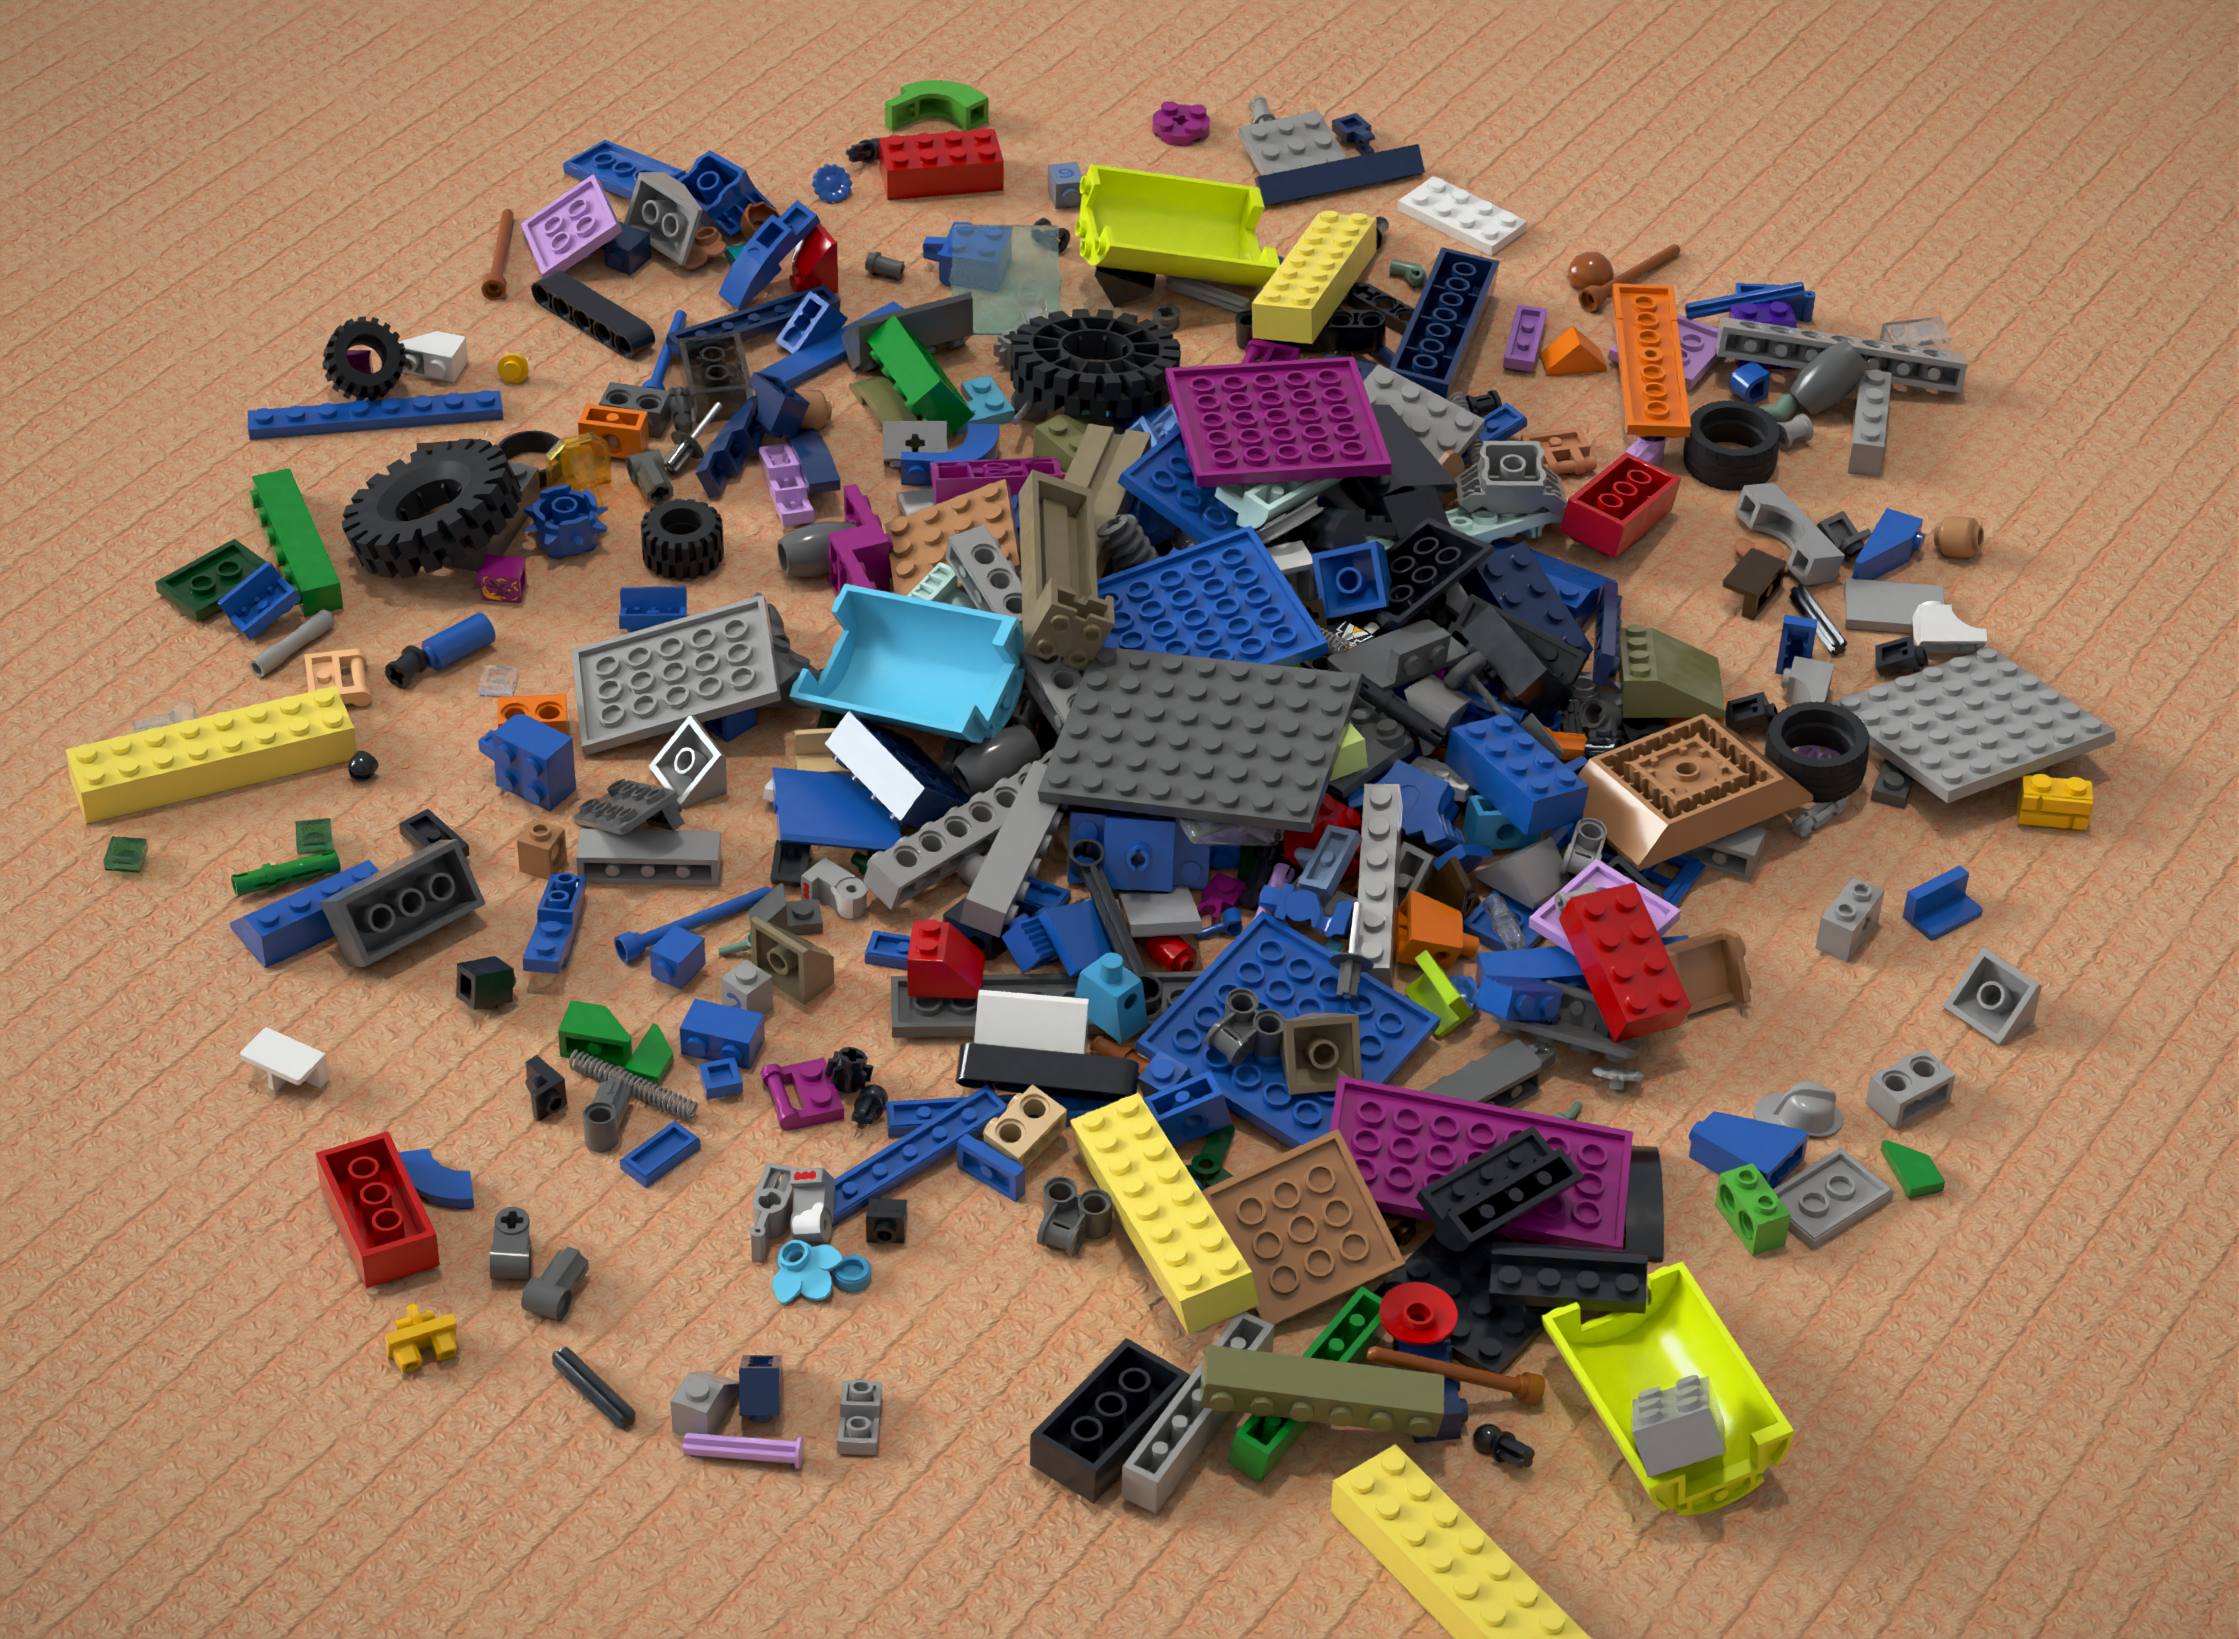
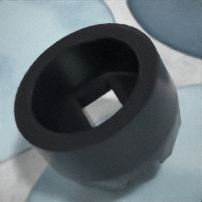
M357 751L349 761L348 771L350 776L356 781H366L374 775L379 765L375 757L370 753Z

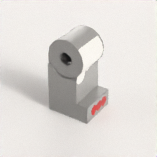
M824 857L801 875V899H819L836 909L837 914L841 918L855 920L863 917L866 913L867 886L855 875Z
M823 1167L790 1170V1185L794 1187L793 1212L790 1221L793 1240H801L805 1243L827 1242L830 1239L834 1216L836 1180Z

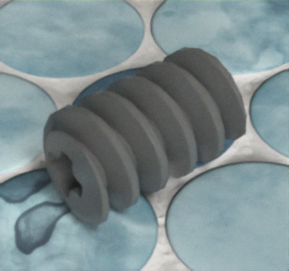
M1131 514L1117 515L1111 518L1096 532L1098 538L1107 537L1103 545L1105 548H1112L1109 553L1111 558H1119L1116 563L1118 569H1129L1160 558L1157 556L1156 549L1151 546L1149 538L1144 535L1142 527L1137 525L1136 517Z

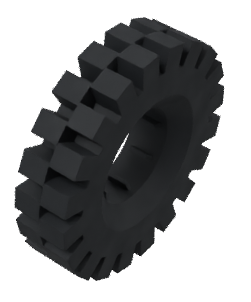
M1072 309V317L1068 316L1064 311L1051 312L1048 319L1038 316L1030 319L1029 325L1023 323L1017 329V334L1013 335L1010 380L1013 381V387L1017 393H1023V398L1029 402L1037 403L1041 401V408L1053 412L1065 406L1064 415L1080 417L1084 410H1089L1090 418L1106 419V412L1111 411L1116 418L1132 417V409L1142 415L1152 412L1154 406L1161 408L1169 403V398L1171 397L1165 380L1166 368L1180 367V344L1177 339H1173V334L1166 328L1158 329V324L1148 319L1137 323L1138 316L1123 313L1116 319L1113 318L1112 310L1098 309L1097 316H1091L1088 309Z
M459 439L454 447L450 441L435 444L430 455L426 448H422L410 453V463L405 464L401 459H398L388 465L387 469L390 473L388 476L376 473L366 482L369 489H358L351 498L353 504L346 506L343 513L345 520L342 521L345 535L362 567L364 566L366 571L373 575L379 572L381 577L393 578L398 572L402 578L413 577L417 575L422 566L427 574L442 569L444 558L449 557L452 564L466 558L467 555L463 550L466 547L476 551L490 542L486 534L499 535L508 525L505 519L514 518L519 509L517 503L522 500L521 486L502 449L497 445L492 446L490 441L482 439L474 443L473 439ZM448 504L443 508L439 509L438 511L420 518L422 515L429 512L430 510Z

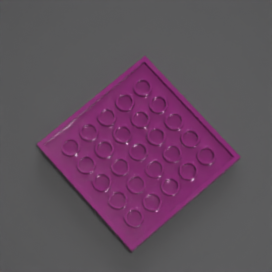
M1354 357L1166 368V384L1197 487L1213 488L1220 485L1237 484L1245 486L1251 483L1270 482L1277 484L1283 481H1313L1315 479H1345L1347 477L1391 475L1392 462Z

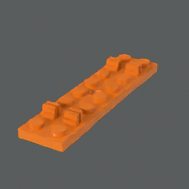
M1613 283L1612 302L1626 435L1638 437L1666 436L1669 438L1690 437L1691 423L1674 286Z

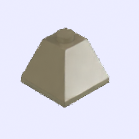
M756 916L750 920L752 963L772 976V985L806 1005L834 983V956L827 950L819 948L810 941Z

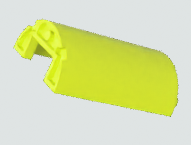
M1090 164L1087 176L1083 175L1080 180L1079 188L1082 199L1080 218L1076 222L1075 234L1077 237H1080V256L1084 257L1087 263L1092 266L1260 288L1267 284L1280 266L1276 248L1264 247L1261 253L1255 233V228L1265 208L1259 187Z
M1683 1261L1669 1267H1661L1647 1275L1648 1299L1646 1300L1645 1314L1613 1312L1601 1318L1590 1319L1581 1325L1580 1306L1576 1302L1565 1307L1555 1308L1549 1313L1542 1315L1544 1328L1652 1502L1663 1512L1667 1509H1674L1678 1516H1690L1707 1513L1727 1506L1762 1484L1765 1479L1761 1474L1772 1463L1774 1466H1779L1788 1453L1794 1436L1793 1428ZM1690 1375H1698L1699 1379L1709 1376L1724 1418L1726 1453L1648 1477L1632 1434L1633 1400L1638 1398L1640 1392L1649 1388L1660 1387L1662 1391L1675 1387L1678 1380Z

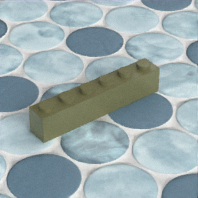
M1207 1345L1201 1368L1200 1407L1211 1408L1221 1412L1250 1413L1260 1417L1290 1418L1299 1422L1313 1421L1329 1423L1339 1427L1368 1428L1378 1432H1400L1417 1437H1437L1444 1416V1375Z

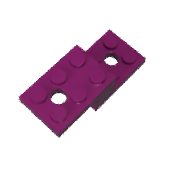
M856 484L844 486V521L854 523L857 527L828 533L830 586L836 597L839 596L844 584L890 592L892 572L889 553L893 552L892 539L889 534L883 532L879 516L877 514L874 515L871 511L867 495L863 496Z

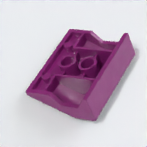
M1057 457L930 462L934 505L1006 479L1010 486L1011 496H1019V492L1032 470L1064 480L1066 474H1061V464Z

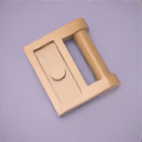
M347 649L304 654L309 692L336 686L344 704L352 703L357 707H365L370 704L372 697L371 691L366 685L364 667L367 660L363 650ZM348 666L351 669L353 686H342L340 667Z

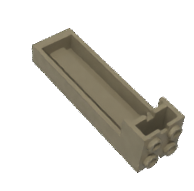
M1088 424L1064 478L1065 481L1093 490L1097 580L1102 576L1112 548H1105L1103 542L1107 537L1098 538L1096 532L1111 518L1129 513L1135 495L1131 494L1117 482L1123 471L1151 449V433L1126 429L1124 435L1114 434V427Z
M1032 470L1019 492L1024 652L1047 660L1051 656L1057 655L1061 657V664L1085 671L1088 662L1094 660L1115 625L1114 597L1107 595L1105 600L1098 598L1093 490Z

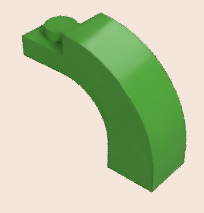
M927 80L910 83L900 87L901 95L885 102V126L891 131L925 118L945 119L953 122L964 131H969L989 121V97L973 87L958 82Z

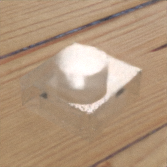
M485 664L479 683V696L494 698L514 696L519 680L518 667Z

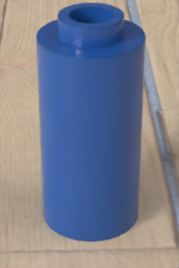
M479 612L422 641L421 650L428 658V667L439 671L495 642L496 634L487 616Z

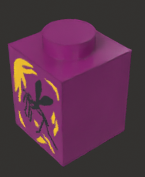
M486 554L482 567H477L475 577L476 586L481 587L482 600L521 603L527 585L525 557Z

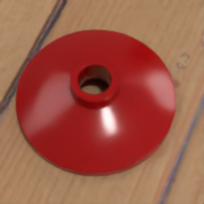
M1410 1282L1398 1285L1385 1294L1380 1303L1379 1317L1383 1327L1392 1337L1407 1344L1426 1346L1441 1342L1451 1335L1457 1324L1458 1312L1452 1298L1440 1288L1427 1283Z

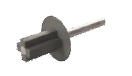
M1016 390L1011 397V405L1015 409L1016 415L1012 419L1014 425H1017L1021 420L1030 422L1040 421L1048 412L1047 409L1041 408V401L1031 403L1023 398V393H1017Z
M716 402L691 436L678 431L671 433L675 446L663 460L669 473L673 474L674 472L677 474L690 457L695 459L703 458L704 452L696 440L722 408L719 402Z
M1360 902L1354 903L1348 953H1339L1329 958V964L1339 969L1336 997L1344 998L1345 1001H1353V998H1358L1361 972L1369 971L1374 967L1368 958L1356 954L1362 903Z

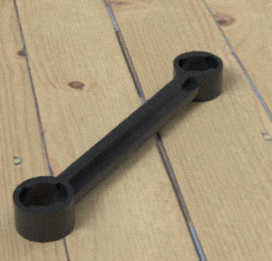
M1080 839L1070 847L1069 869L1074 876L1084 879L1114 952L1123 959V966L1141 979L1144 993H1149L1154 997L1145 1000L1147 1016L1152 1015L1161 1008L1163 985L1157 977L1147 974L1104 874L1105 850L1103 846L1093 839ZM1082 855L1083 858H1092L1095 862L1081 863L1075 858Z

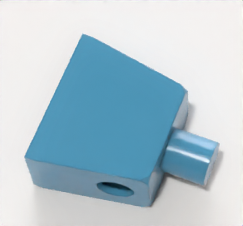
M1106 953L1081 971L1074 998L1089 999L1088 1019L1121 1044L1147 1026L1143 983L1139 977L1123 966V959L1119 954Z

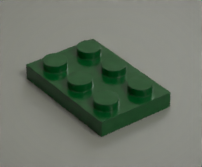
M234 538L155 582L156 591L193 620L199 622L220 610L218 601L264 565L266 561Z

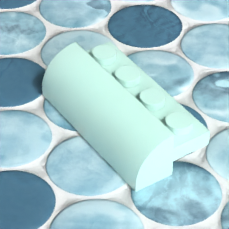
M1343 479L1283 481L1277 484L1270 482L1251 483L1245 486L1237 484L1217 486L1215 497L1239 513L1237 525L1243 528L1252 526L1253 529H1256Z

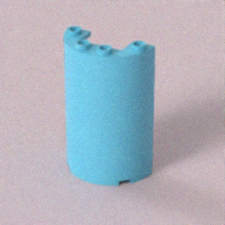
M844 584L831 610V613L844 630L833 647L826 667L821 672L818 682L809 669L803 668L798 679L793 683L789 695L792 701L804 707L846 715L850 711L875 722L974 743H983L984 738L992 739L1004 728L1018 702L1025 669L1019 668L1020 653H1024L1023 630L1017 617Z

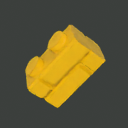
M2045 774L2022 776L2016 804L2017 824L2087 831L2093 806L2092 781H2085L2079 777H2071L2069 779L2052 778Z

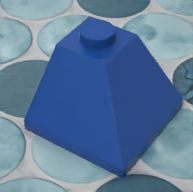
M1372 541L1311 554L1318 597L1322 599L1326 620L1387 608L1389 606L1390 573L1385 545Z

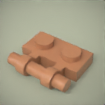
M1581 427L1521 435L1520 441L1540 442V446L1544 449L1543 465L1557 476L1565 473H1573L1574 475L1585 474L1586 470H1594L1597 467L1595 457L1584 458L1590 454V444ZM1569 459L1567 461L1557 462V460Z

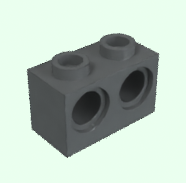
M610 382L599 403L600 406L648 411L649 437L661 438L672 417L671 392L666 390Z

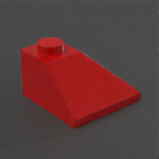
M821 223L796 245L792 259V275L789 277L791 288L795 293L824 284L834 294L838 293L837 242Z

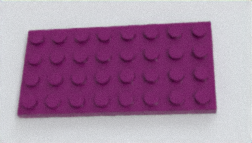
M1344 1076L1338 1077L1330 1132L1339 1129L1380 1212L1433 1221L1415 1198L1419 1190L1529 1127L1534 1126L1553 1151L1560 1147L1565 1151L1584 1175V1178L1579 1184L1495 1233L1553 1245L1609 1249L1623 1248L1633 1138L1632 1131Z

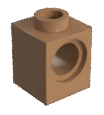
M533 819L517 840L519 871L546 880L550 879L551 874H557L567 860L565 828Z

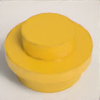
M517 353L504 355L497 366L500 377L508 383H521L529 373L526 359Z

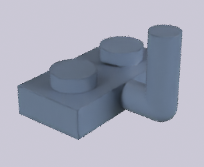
M1328 824L1315 850L1299 847L1294 851V857L1304 870L1297 882L1302 890L1329 897L1333 896L1363 839L1358 831Z

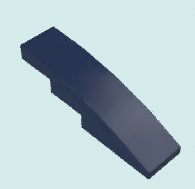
M756 395L751 396L718 433L695 472L709 498L720 496L727 478L739 475L745 458L757 454L765 435V426L755 419L758 413Z
M816 429L798 431L796 437L784 435L786 443L789 444L800 464L801 477L807 486L809 494L841 490L840 477L824 440Z

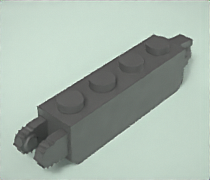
M1517 1038L1504 1046L1497 1047L1488 1055L1469 1062L1462 1069L1448 1076L1441 1077L1437 1082L1421 1091L1510 1108L1538 1093L1540 1073L1555 1063L1556 1051L1548 1043L1536 1041L1525 1045Z

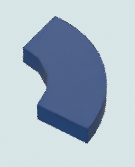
M429 1149L398 1152L417 1194L428 1198L429 1203L450 1208L474 1207L470 1171H455L441 1166L433 1159Z

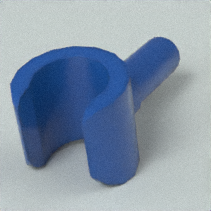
M1238 908L1225 910L1222 914L1223 921L1203 928L1202 933L1195 934L1196 939L1222 932L1229 936L1239 935L1243 929L1240 910Z

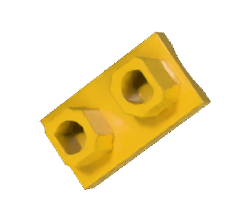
M412 1303L406 1305L407 1317L395 1320L397 1330L385 1334L387 1346L384 1349L387 1358H394L403 1373L417 1369L422 1365L420 1349L432 1346L437 1361L455 1357L457 1354V1321L454 1313L435 1318L432 1309L419 1313L416 1304Z

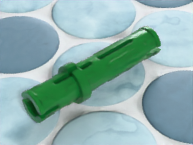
M334 849L272 866L270 863L263 864L260 869L231 875V882L236 897L265 889L270 892L276 890L277 886L339 872L341 866L338 854Z

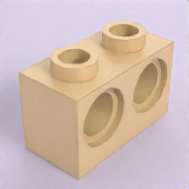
M1031 1085L1023 1094L1017 1093L1011 1099L1007 1110L999 1118L994 1117L988 1122L983 1131L984 1142L1009 1159L1016 1160L1026 1170L1065 1130L1067 1109L1037 1087ZM1038 1115L1040 1118H1030L1028 1116ZM1013 1139L1016 1140V1142L1007 1143L1004 1140Z

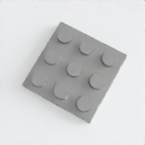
M1319 110L1239 127L1238 137L1261 176L1347 158Z

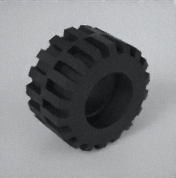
M366 316L359 317L355 322L353 319L347 320L344 326L340 325L336 328L324 350L323 357L325 358L322 364L323 369L327 370L325 377L328 382H334L332 388L336 392L340 389L344 391L343 397L347 399L352 395L356 396V401H363L364 398L374 401L379 395L381 397L385 396L390 389H393L404 370L403 366L406 362V356L403 355L405 347L404 343L398 342L400 335L397 331L392 334L389 331L391 326L386 322L384 326L379 325V319L372 317L370 322L366 321ZM356 345H365L372 348L380 357L381 369L371 374L355 370L348 362L347 350Z
M674 499V501L670 502L668 500L661 502L660 506L655 505L650 508V512L644 514L641 521L642 555L647 568H652L653 573L657 575L663 574V577L668 579H695L699 575L705 576L709 574L710 570H715L719 566V562H722L724 553L723 523L721 515L717 514V510L714 507H708V504L702 501L695 502L694 499Z

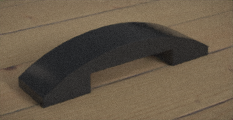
M1632 1145L1624 1227V1250L1648 1251V1262H1663L1664 1204L1661 1161L1658 1147Z

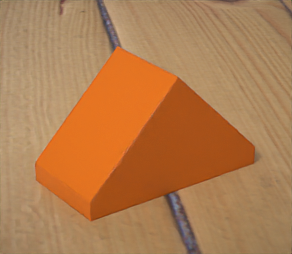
M1574 326L1540 352V360L1546 376L1606 372L1607 369L1600 348Z

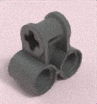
M1236 988L1229 992L1226 998L1224 1018L1217 1021L1211 1027L1204 1040L1209 1048H1216L1228 1057L1227 1061L1233 1067L1241 1064L1252 1052L1265 1058L1278 1055L1285 1017L1276 1010L1264 1009L1258 1011V996L1246 988Z
M1062 1176L1051 1178L1045 1183L1043 1188L1044 1218L1038 1230L1037 1244L1042 1246L1050 1244L1066 1250L1067 1255L1074 1257L1079 1252L1085 1237L1101 1239L1110 1233L1112 1228V1200L1107 1192L1100 1189H1089L1079 1195L1077 1194L1075 1182L1068 1177Z

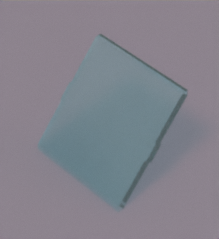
M952 225L951 276L949 277L952 297L971 292L973 297V335H1002L1005 331L1017 330L1023 323L1029 325L1030 319L1038 316L1048 319L1049 313L1059 311V290L1062 279L1058 265V225Z

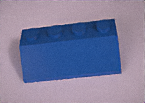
M370 860L364 861L230 922V928L265 968L270 967L334 937V932L320 901L379 872V870Z

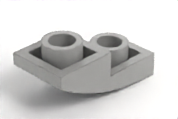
M867 1380L843 1381L837 1454L877 1455L882 1382H869Z

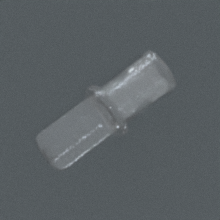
M1493 894L1488 896L1483 902V908L1491 919L1493 932L1500 935L1508 950L1524 949L1526 945L1524 942L1525 937L1518 926L1519 919L1517 915L1510 912L1502 895Z

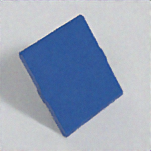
M772 768L773 807L777 818L779 842L885 852L893 847L901 838L900 826L889 817L891 811L874 802L870 798L872 792L857 784L851 778V775Z

